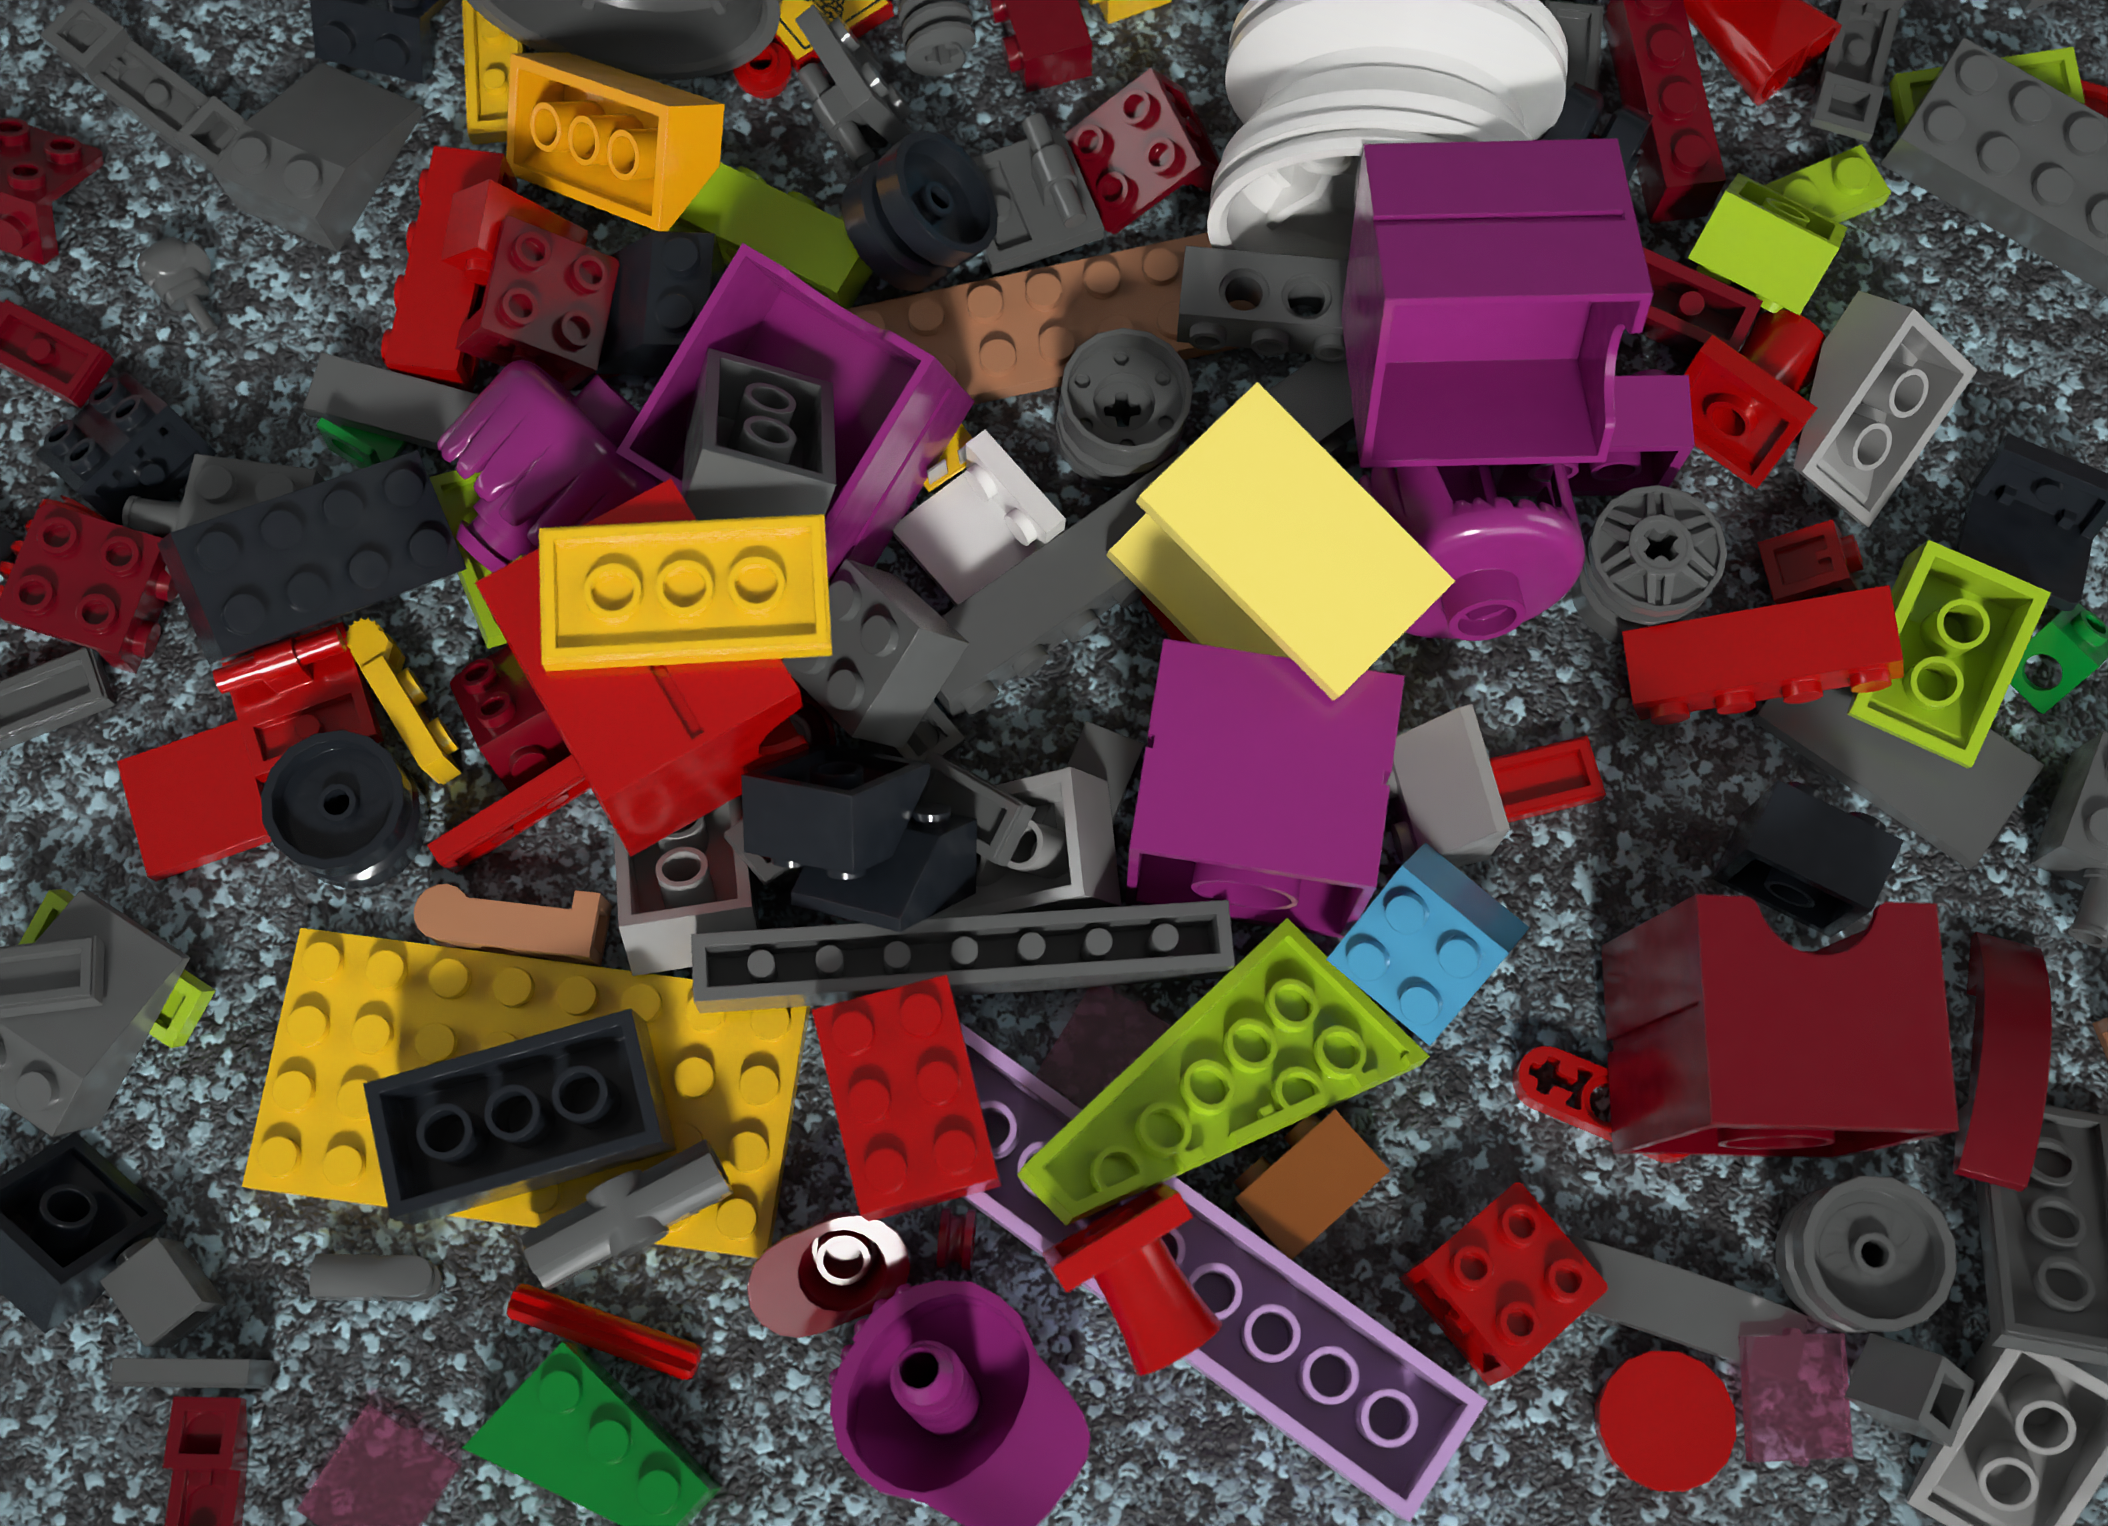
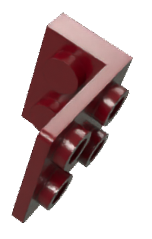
M1149 68L1064 134L1104 229L1112 234H1117L1183 184L1186 186L1193 184L1211 194L1214 174L1221 162L1184 88L1153 68Z
M507 216L500 224L482 307L460 327L455 349L503 367L518 360L530 361L542 368L570 391L598 368L619 269V261L612 256L512 216Z

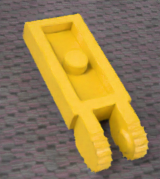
M360 618L357 622L354 620V624L349 625V630L345 631L347 637L344 638L348 642L347 646L351 649V654L419 767L438 784L444 785L462 774L451 756V753L459 749L457 742L439 717L430 721L420 706L429 697L413 672L408 667L402 670L405 656L396 645L397 643L384 632V629L375 620L371 621L369 618L366 620Z

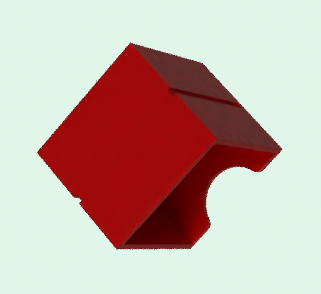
M672 478L582 526L693 521L696 518ZM539 548L474 582L513 655L630 857L742 795V774L809 749L805 737L797 733L788 718L802 707L800 690L781 658L545 671L542 665Z

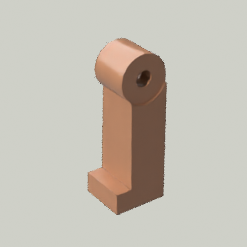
M436 884L426 889L418 897L414 907V920L417 928L439 946L601 967L612 905L600 893L575 891L572 909H562L470 898L456 886Z

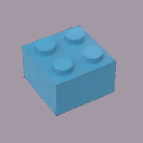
M1425 842L1398 869L1326 960L1426 1044L1431 1046L1530 927Z

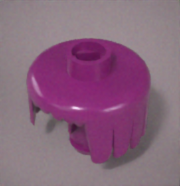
M524 360L511 362L447 428L437 443L438 450H441L444 460L452 462L459 458L456 471L462 478L467 479L475 472H481L474 483V490L480 497L473 505L478 515L470 524L461 520L456 535L459 543L478 562L493 573L514 562L522 553L527 555L538 549L539 528L582 526L663 483L657 477L616 453L640 412L598 374L575 397L555 378L534 363Z
M1563 463L1553 464V472L1550 477L1552 491L1545 486L1537 496V506L1528 499H1520L1515 507L1506 497H1498L1490 465L1396 467L1397 473L1394 467L1372 468L1371 484L1366 474L1357 482L1455 580L1404 633L1426 638L1461 639L1466 641H1482L1500 637L1556 604L1571 590L1583 569L1585 545Z

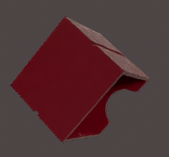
M1696 894L1601 946L1607 1040H1613L1614 1050L1607 1053L1613 1154H1690L1695 1156L1838 1159L1959 1131L1937 903H1882L1873 910L1867 929L1819 950L1801 951L1790 946L1774 933L1762 916L1758 904L1752 898L1747 896Z

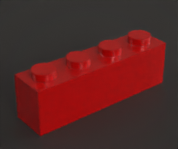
M434 146L429 168H424L419 178L418 190L421 205L417 221L410 222L407 230L406 246L409 257L405 274H400L397 277L394 286L396 314L392 329H386L382 338V360L390 371L473 393L480 358L455 348L460 327L482 307L486 286L471 282L465 278L463 271L441 261L454 193L488 179L515 193L517 192L518 182L504 153Z
M1890 585L1622 631L1633 706L1639 720L1651 719V723L1655 725L1680 723L1690 718V712L1716 708L1718 714L1743 713L1754 709L1756 701L1782 697L1783 702L1788 704L1811 702L1823 697L1824 690L1850 686L1851 691L1854 693L1875 692L1890 687L1892 679L1904 678V660Z

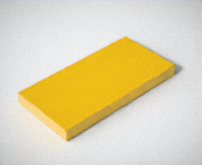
M824 514L539 528L542 665L545 671L832 656Z

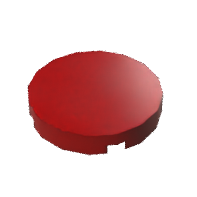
M1645 1351L1621 1361L1611 1372L1612 1374L1606 1379L1595 1402V1433L1606 1458L1629 1480L1653 1491L1686 1492L1710 1482L1727 1464L1737 1437L1735 1407L1725 1384L1705 1363L1679 1351Z

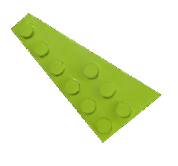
M1286 918L1021 1168L1017 1176L1067 1226L1421 1066L1430 1056L1354 982L1327 961L1328 957Z

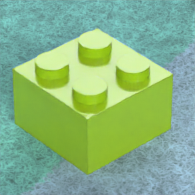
M1738 173L1725 190L1688 259L1698 263L1696 271L1729 286L1733 281L1753 291V297L1763 301L1761 304L1762 308L1774 314L1779 310H1790L1800 316L1838 252L1847 227Z

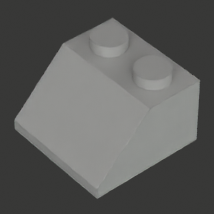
M1473 704L1458 707L1396 737L1392 773L1386 785H1390L1388 800H1392L1398 823L1391 825V832L1399 860L1401 862L1408 860L1425 842L1455 867L1488 860L1508 833L1510 827Z

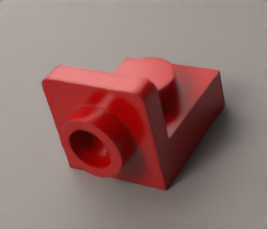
M1833 519L1757 542L1772 597L1776 604L1796 601L1839 587L1842 588L1844 593L1858 590L1853 573L1864 570V565L1854 534L1843 537Z

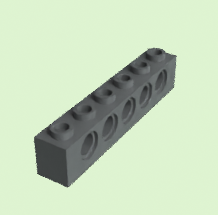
M1186 246L1176 342L1190 343L1193 347L1202 350H1218L1228 346L1250 348L1254 352L1265 356H1279L1286 352L1314 354L1317 358L1324 361L1346 360L1341 315L1348 260ZM1236 300H1245L1252 303L1255 308L1241 311L1233 308L1229 303ZM1308 306L1318 314L1301 316L1296 314L1291 308Z

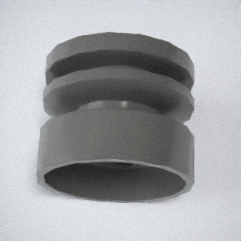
M1127 328L1098 333L1077 347L1064 368L1055 425V435L1060 453L1076 474L1097 486L1126 489L1177 453L1190 413L1193 386L1187 365L1169 343L1150 332ZM1112 416H1122L1124 425L1128 427H1118L1116 418Z
M1660 485L1629 490L1610 501L1594 523L1584 542L1585 562L1576 583L1571 588L1573 604L1589 628L1608 641L1623 645L1622 631L1690 620L1723 576L1727 548L1721 525L1706 505L1685 491ZM1654 552L1660 555L1654 560L1648 557L1652 555Z

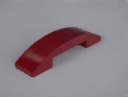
M1975 932L1970 941L1967 994L1976 996L1968 1102L1957 1112L1959 1131H1956L1953 1173L2022 1192L2028 1185L2047 1097L2052 1042V1005L2049 976L2045 958L2040 948Z
M173 1396L162 1467L173 1470L164 1526H242L246 1494L248 1447L246 1399L238 1397Z

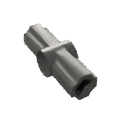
M705 1139L643 1172L641 1169L632 1170L597 1186L585 1196L586 1202L551 1218L544 1224L532 1228L521 1235L523 1252L532 1272L536 1275L543 1288L550 1290L611 1257L614 1260L621 1259L651 1246L670 1233L668 1227L699 1213L700 1210L724 1200L725 1197L734 1192L719 1157L716 1155L710 1142Z

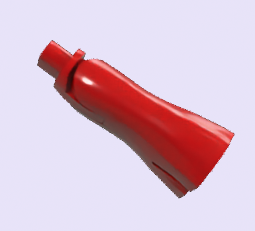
M1683 0L1688 21L1709 43L1730 75L1757 106H1760L1786 85L1789 77L1792 79L1798 77L1819 61L1830 43L1836 39L1842 27V24L1806 0Z

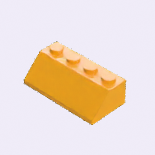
M569 52L511 53L506 159L515 177L658 232L669 231L720 166L725 104Z

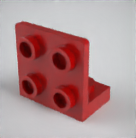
M1516 1182L1508 1187L1444 1244L1418 1261L1399 1278L1488 1387L1520 1371L1608 1290L1605 1280L1520 1182Z

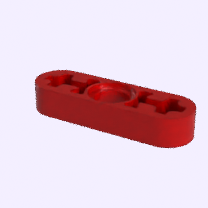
M1552 1046L1534 1048L1518 1062L1513 1072L1512 1082L1514 1091L1522 1103L1536 1111L1612 1142L1611 1122L1599 1119L1590 1107L1592 1091L1599 1087L1609 1088L1607 1068ZM1544 1063H1549L1554 1066L1553 1078L1569 1086H1572L1578 1080V1074L1586 1077L1587 1081L1577 1092L1574 1108L1566 1104V1101L1573 1092L1553 1086L1546 1094L1540 1093L1536 1090L1538 1079L1529 1074V1069L1537 1071ZM1690 1154L1642 1155L1663 1163H1675L1683 1160Z

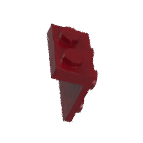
M0 119V250L42 265H46L59 255L52 203L104 165L102 151L96 147L81 143L74 137L60 136L28 125L27 122L21 119Z
M45 504L39 507L35 513L0 596V618L6 623L97 650L112 667L137 674L142 659H149L158 645L161 627L157 621L165 601L172 602L178 594L171 575L165 571L166 563L157 545L163 538L53 504Z
M509 645L486 658L471 662L462 672L451 679V690L479 750L510 793L571 755Z

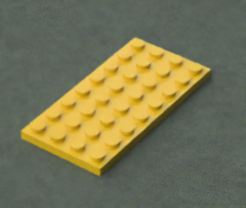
M300 928L242 1187L388 1208L363 1083L631 1008L647 1022L677 1150L447 1216L536 1228L551 1218L586 1202L585 1196L602 1183L632 1170L641 1169L643 1172L706 1139L719 1157L734 1193L725 1197L724 1200L700 1210L699 1213L668 1227L670 1233L654 1244L759 1259L765 1249L772 1246L811 1006L699 1013L694 1003L693 979L658 974L633 976L632 972L627 970Z

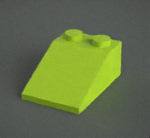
M1927 540L1907 555L1891 590L1904 660V678L1892 679V685L1883 690L1853 693L1847 715L1969 769L1974 765L2051 592L1936 542Z

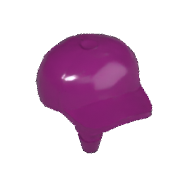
M936 1280L913 1287L909 1284H902L896 1289L895 1296L889 1300H877L873 1305V1313L869 1318L860 1319L856 1322L854 1326L855 1336L852 1339L855 1342L854 1345H846L841 1350L840 1357L842 1362L840 1367L833 1369L828 1377L829 1383L832 1386L830 1417L832 1418L837 1447L841 1454L863 1481L882 1494L914 1499L917 1502L925 1503L963 1526H1038L1052 1512L1077 1479L1088 1459L1091 1436L1083 1412L1063 1383L1038 1356L1020 1314L998 1295L969 1281Z

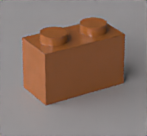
M1336 1109L1322 1121L1316 1114L1304 1118L1283 1138L1291 1147L1289 1151L1273 1165L1262 1156L1234 1181V1184L1242 1193L1231 1203L1232 1207L1261 1239L1290 1260H1293L1390 1172L1389 1168Z

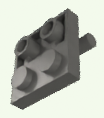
M813 4L795 19L836 84L831 87L816 63L804 66L799 71L798 78L813 100L812 110L831 140L840 142L856 168H863L869 165L875 158V153L859 130L866 123L892 146L906 135L914 133L905 119L912 113L909 105L893 84L890 83L887 86L884 79L878 73L883 69L881 62L863 39L857 40L841 17L838 16L833 21H830Z
M1040 113L1030 115L1022 122V127L1027 136L1026 140L972 158L980 167L992 189L998 211L997 234L989 247L983 251L993 277L1104 238L1103 223L1062 128L1050 131L1044 115Z

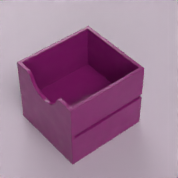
M1617 138L1363 144L1341 315L1349 384L1352 390L1351 400L1360 468L1606 462L1616 425L1614 380L1620 339L1625 328H1627L1630 334L1642 333L1653 295Z
M742 243L616 453L663 482L672 478L679 492L682 493L687 413L708 348L832 382L834 391L836 487L825 514L828 582L831 583L845 559L870 567L875 566L893 536V529L904 518L928 478L927 470L937 464L975 401L934 356L894 332L883 330L859 318L813 289L783 266Z
M1164 639L1129 847L1126 904L1140 906L1228 900L1231 921L1277 928L1288 918L1301 932L1344 938L1361 917L1377 886L1390 785H1386L1392 773L1405 676L1366 670L1339 698L1333 701L1291 658Z

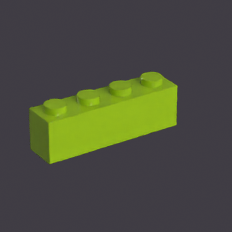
M721 162L718 169L669 231H661L715 233L724 263L727 265L731 263L741 244L744 243L783 266L803 282L844 309L852 307L873 272L860 258L849 239L843 216L837 218L818 209L811 199L799 192L789 191L786 194L767 185L762 177L746 167L740 166L734 169Z

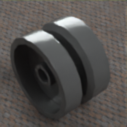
M1859 1176L1804 1195L1785 1214L1775 1240L1776 1271L1788 1298L1804 1315L1808 1316L1809 1320L1837 1333L1874 1334L1894 1332L1926 1321L1947 1300L1957 1272L1955 1240L1942 1212L1920 1190L1892 1177ZM1861 1250H1864L1866 1254L1867 1264L1862 1259Z

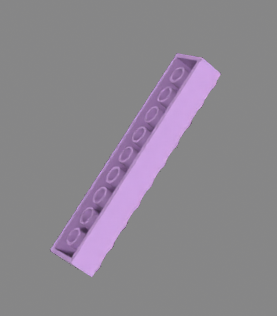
M961 1023L1002 1185L1001 1187L962 1197L964 1200L1043 1257L1041 1252L1141 1194L1138 1193L1066 1226L1017 1174L1038 1151L1082 1110ZM1174 1177L1163 1182L1180 1193L1193 1218L1161 1238L1193 1288L1223 1323L1222 1328L1215 1336L1182 1359L1398 1518L1410 1522L1488 1401L1178 1178ZM1094 1277L1081 1284L1108 1304Z

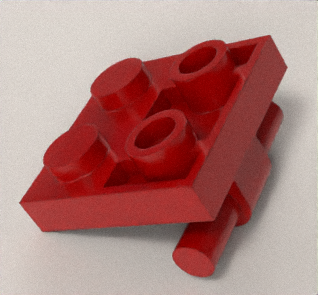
M343 621L296 638L290 636L255 648L253 653L224 662L221 668L213 670V678L218 690L222 694L227 692L231 694L254 777L260 782L266 783L270 769L289 747L313 734L345 730L368 736L376 743L384 741L364 674L351 654V649L347 646L348 642L344 639L347 637L345 631H348L349 628Z

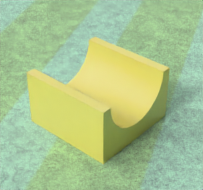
M1258 382L1139 495L1136 503L1146 513L1106 554L1192 643L1291 658L1333 701L1339 698L1455 582Z

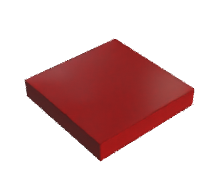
M238 720L117 761L146 875L153 881L157 882L272 842L262 823L261 794L264 786L262 782L254 777Z

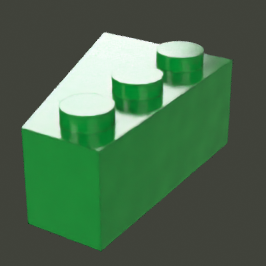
M562 1341L462 1447L621 1526H687L722 1488L669 1432L578 1343Z

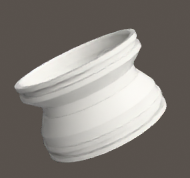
M1249 0L1238 14L1229 40L1225 87L1232 108L1244 125L1228 142L1223 152L1222 160L1214 174L1207 220V232L1212 248L1349 260L1363 144L1541 140L1546 135L1548 129L1557 122L1563 110L1566 96L1568 46L1560 24L1550 10L1539 0ZM1299 306V307H1302V308H1306V309H1310V310L1315 311L1314 309H1312V308H1310V307H1308V306Z

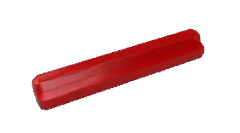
M518 1284L508 1303L507 1316L512 1320L682 1380H691L701 1361L702 1347L699 1344L528 1284Z

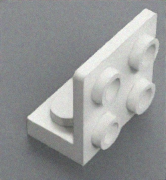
M983 430L966 443L967 470L902 518L893 529L894 537L955 606H958L1065 531L1066 518L986 430Z

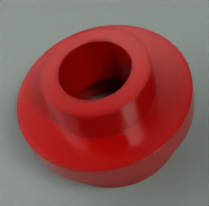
M771 42L758 56L744 65L734 68L733 71L736 82L745 92L758 99H770L778 96L786 88L792 75V65L787 51L779 44ZM760 64H770L769 67L762 70L754 68Z

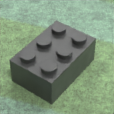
M708 348L687 413L682 497L696 520L824 514L825 517L836 487L833 383Z

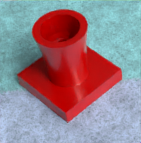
M1779 310L1775 314L1767 311L1757 318L1739 352L1712 334L1698 351L1684 374L1689 375L1695 446L1756 490L1818 409L1800 396L1799 393L1814 381L1822 344L1826 340L1823 332L1809 319L1802 315L1799 316L1792 311Z
M1164 1183L1149 1188L1041 1252L1055 1278L1066 1293L1094 1277L1121 1331L1137 1376L1156 1372L1182 1359L1209 1341L1223 1326L1220 1319L1193 1288L1161 1238L1193 1218L1180 1193Z

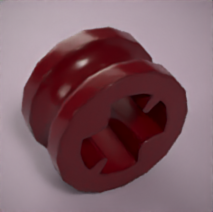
M942 1208L938 1233L937 1268L946 1269L949 1263L957 1262L962 1266V1270H972L977 1210L968 1209L965 1215L956 1216L953 1214L952 1208Z

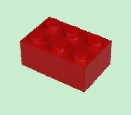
M947 974L812 1009L861 1217L870 1222L1002 1186Z

